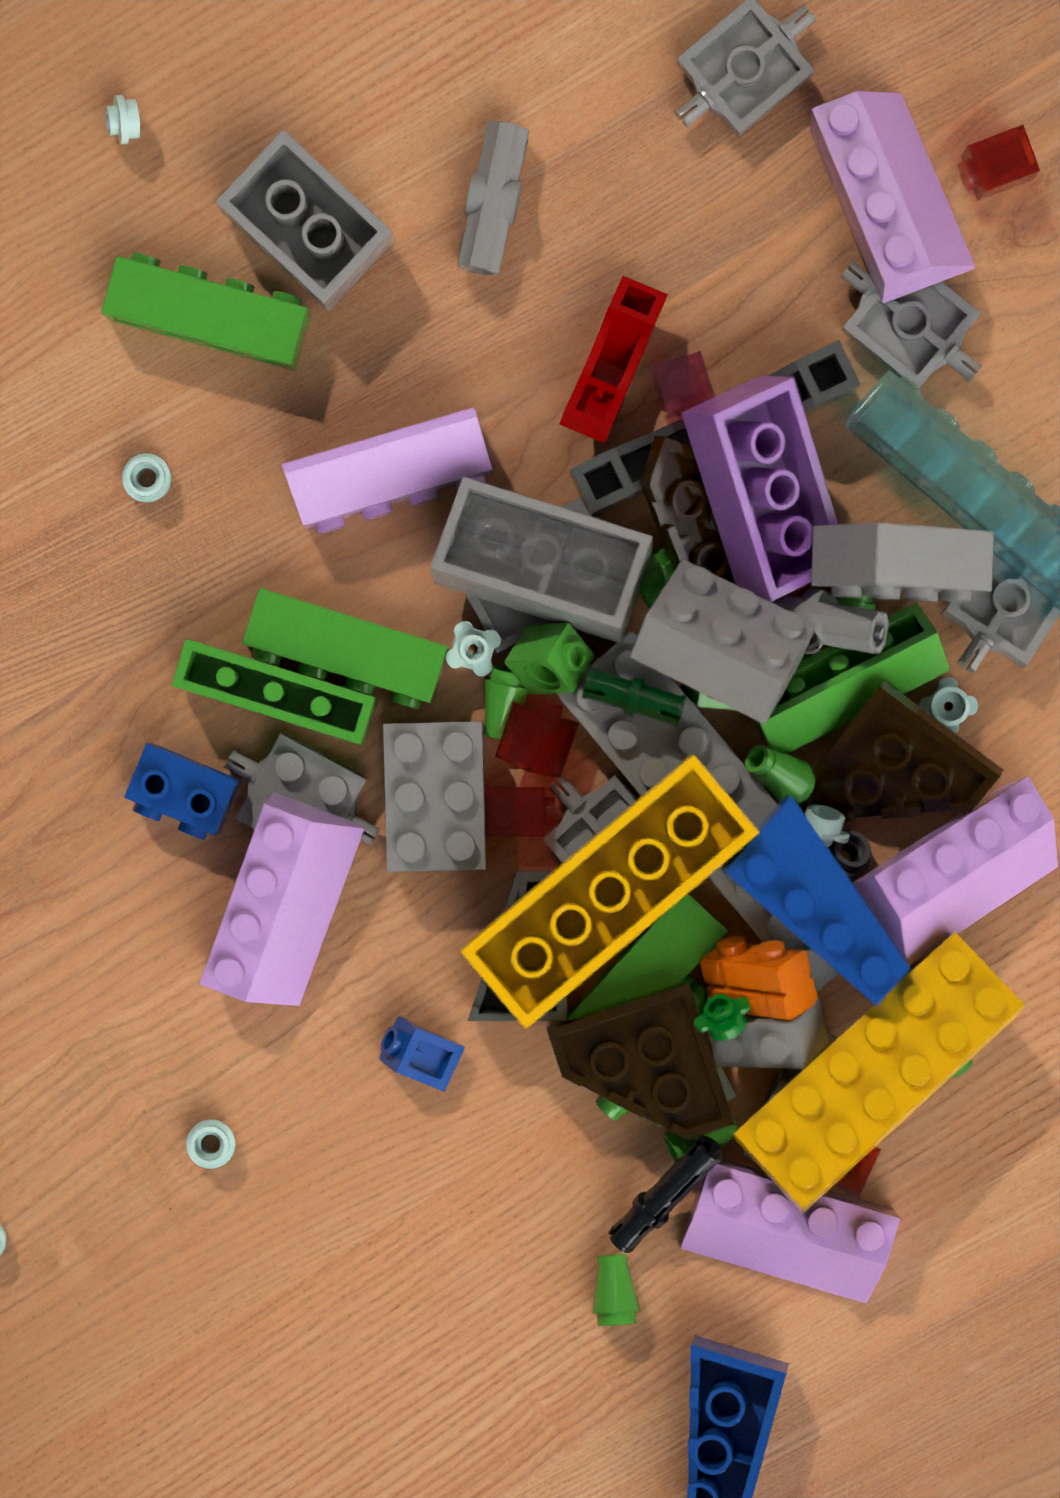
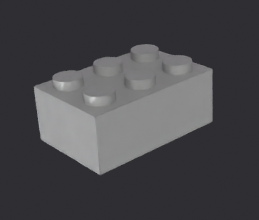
M284 129L215 201L221 212L327 312L341 300L395 242L392 231Z
M890 523L813 526L811 586L832 587L831 597L860 598L862 597V589H864L863 596H870V599L900 600L901 591L903 592L902 598L914 602H938V593H941L942 601H971V592L992 591L994 531Z
M683 559L647 613L630 657L766 724L799 667L817 625L792 611L785 610L755 595L750 590L741 588L710 573L707 569Z
M483 721L383 724L387 872L486 870L487 845Z

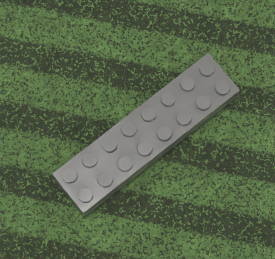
M633 631L623 638L622 643L614 645L588 667L574 692L556 694L640 796L645 794L688 756L695 755L756 829L777 806L776 802L751 772L746 769L741 760L688 697L686 698L678 727L635 713L634 717L624 715V709L588 698H582L585 682L591 667L634 681L635 677L645 679L644 685L680 696H686L671 677L630 657L638 638ZM729 859L726 860L707 877L762 943L780 940L784 942L786 948L807 951L812 970L809 976L814 979L816 992H818L839 973L721 870L729 861Z

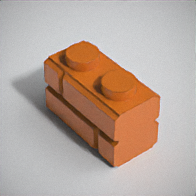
M743 936L727 937L719 941L717 948L702 957L700 962L704 982L709 983L707 988L708 998L720 993L732 999L746 997L751 1004V1008L744 1015L793 1021L815 1005L818 999L814 979L809 976L812 970L807 951L786 948L784 942L780 940L751 944L746 943V939Z

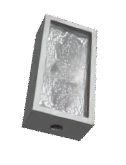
M463 477L430 569L436 585L555 623L569 622L574 629L622 643L653 554L652 536Z

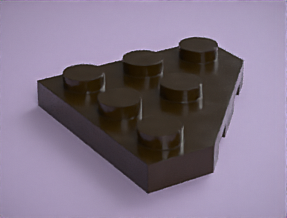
M655 436L640 485L674 572L684 559L735 584L692 447L664 436Z
M883 680L812 770L815 775V786L805 801L810 805H824L838 810L844 815V822H853L855 818L882 816V819L922 816L924 812L949 810L951 814L972 812L1001 777L1003 769Z
M687 981L546 1027L562 1078L578 1086H583L605 1097L608 1101L669 1129L670 1132L686 1140L734 1125L705 1032H698L694 1026V1020L699 1016Z

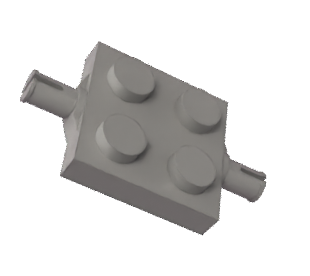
M746 0L676 59V64L693 83L696 92L693 98L675 111L679 120L683 118L682 124L689 128L694 121L710 110L720 116L739 138L812 77L815 70L801 55L794 39L816 21L812 12L807 15L809 8L804 4L801 5L796 12L781 23L776 18L768 15L756 0Z
M852 261L840 276L863 294L857 311L841 330L915 391L919 390L935 370L943 367L946 363L967 379L968 382L982 367V365H979L959 348L962 345L965 332L981 313L942 281L882 304L871 276L858 266L855 261Z
M1045 526L1032 548L1018 545L1000 532H995L993 535L992 591L971 592V601H949L942 611V615L963 628L969 637L972 638L971 643L957 661L962 668L969 663L965 670L975 673L988 651L1000 653L1019 667L1024 668L1028 665L1060 615V573L1049 560V557L1060 542V532L1057 531L1048 543L1047 541L1055 528Z
M284 732L279 734L270 754L259 764L236 752V750H233L229 757L231 760H228L225 764V769H229L250 781L247 797L235 819L253 829L256 828L264 803L273 792L365 826V832H363L361 841L371 846L379 832V827L355 816L357 798L368 777Z
M564 774L558 781L569 793V796L555 782L549 787V790L558 797L568 810L565 812L561 822L544 836L542 840L562 863L637 800L616 775L611 777L597 791L584 796L577 791Z

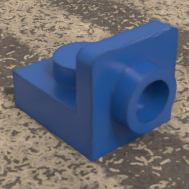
M398 1016L394 1026L386 1031L382 1039L379 1060L396 1073L445 1092L465 1047L454 1040L419 1027L409 1019Z

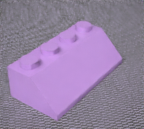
M856 91L811 108L810 133L882 304L975 268V264L902 93Z
M474 407L282 464L302 524L306 529L315 527L317 534L345 527L344 518L362 513L364 520L385 516L392 513L391 504L408 499L411 507L439 499L438 490L456 485L458 491L463 477L486 484L484 477L493 474Z
M1028 776L1001 786L984 797L972 812L958 814L852 884L910 966L940 946L954 932L958 934L1058 867L1054 818Z
M273 792L263 805L199 984L244 1002L299 1006L365 826Z
M723 1159L698 1183L680 1249L867 1304L887 1266L900 1217L892 1208L828 1190L802 1214L763 1170Z

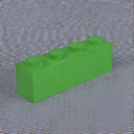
M132 252L130 259L116 256L101 311L108 320L296 371L311 316L306 307L300 306L301 298L279 291H274L272 298L253 293L254 285L232 278H226L225 285L207 281L208 273L189 266L179 265L178 272L159 267V259L141 253Z
M259 588L242 642L243 645L253 647L252 658L278 666L281 657L298 661L300 665L297 672L322 680H326L328 671L347 677L345 687L370 695L373 694L375 686L393 691L391 701L418 710L421 701L433 702L445 664V655L449 650L448 646L263 588Z
M916 602L887 617L889 627L886 635V644L880 654L830 646L801 661L766 724L753 719L768 748L788 754L852 721L883 680L900 693L905 694L950 671L938 632L919 604Z
M185 639L171 686L359 745L365 744L379 699L189 639Z
M687 893L641 932L567 1013V1021L686 981L691 985L694 978L689 973L702 960V957L717 948V943L722 940V937L728 930Z

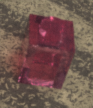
M701 351L653 365L651 375L665 419L682 415V412L715 397Z

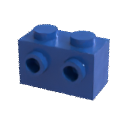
M146 743L124 798L135 802L134 812L156 821H160L162 814L181 821L178 830L205 840L207 833L214 836L221 833L242 780L157 744Z

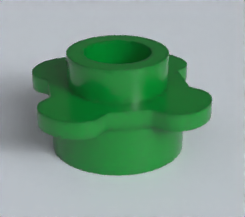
M722 993L713 995L707 1000L703 1014L695 1018L694 1026L698 1032L708 1031L710 1036L717 1041L734 1039L746 1028L747 1019L744 1014L750 1010L751 1004L746 997L732 999Z

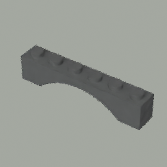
M840 340L768 375L794 377L805 415L853 393L861 385ZM683 418L635 440L617 446L570 469V476L591 517H595L643 493L640 480L655 436H664L692 447Z

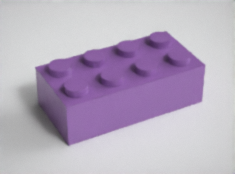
M761 375L682 412L683 421L735 584L772 602L812 582L813 526L838 525L794 377Z

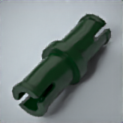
M593 667L590 668L584 686L585 689L582 693V698L584 699L588 698L624 709V715L634 717L635 713L673 724L675 727H678L687 696H680L644 685L645 679L635 677L634 681L596 670Z

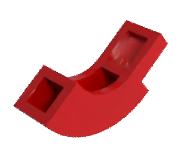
M622 276L559 425L602 443L606 442L642 360L668 294Z

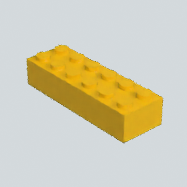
M690 755L462 947L460 952L523 1027L527 1029L759 834V831L695 755Z
M954 932L902 979L878 1006L874 1005L741 1126L734 1133L735 1140L803 1214L1021 1014L1025 1004L966 942Z

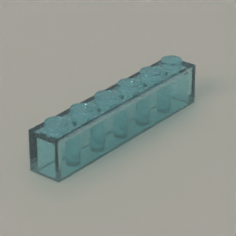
M889 370L850 412L845 427L964 529L994 531L993 554L1060 610V507L1053 503L1049 505L1034 493V486L1025 476L1016 471L1010 473L996 461L997 455L986 443L978 439L973 441L959 429L958 421L951 413L940 407L935 409L922 398V391L912 380L905 376L897 377Z

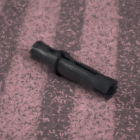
M705 1135L699 1136L690 1149L664 1173L647 1192H640L634 1198L628 1213L608 1231V1234L612 1235L610 1240L616 1248L624 1253H631L654 1228H661L668 1221L669 1213L684 1199L710 1170L723 1160L724 1154L721 1153L722 1149L716 1141Z

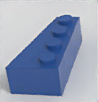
M786 795L758 826L759 834L738 850L721 870L867 999L878 1006L910 967L793 797Z
M695 1335L691 1343L690 1355L691 1384L689 1397L690 1426L687 1498H752L789 1363Z

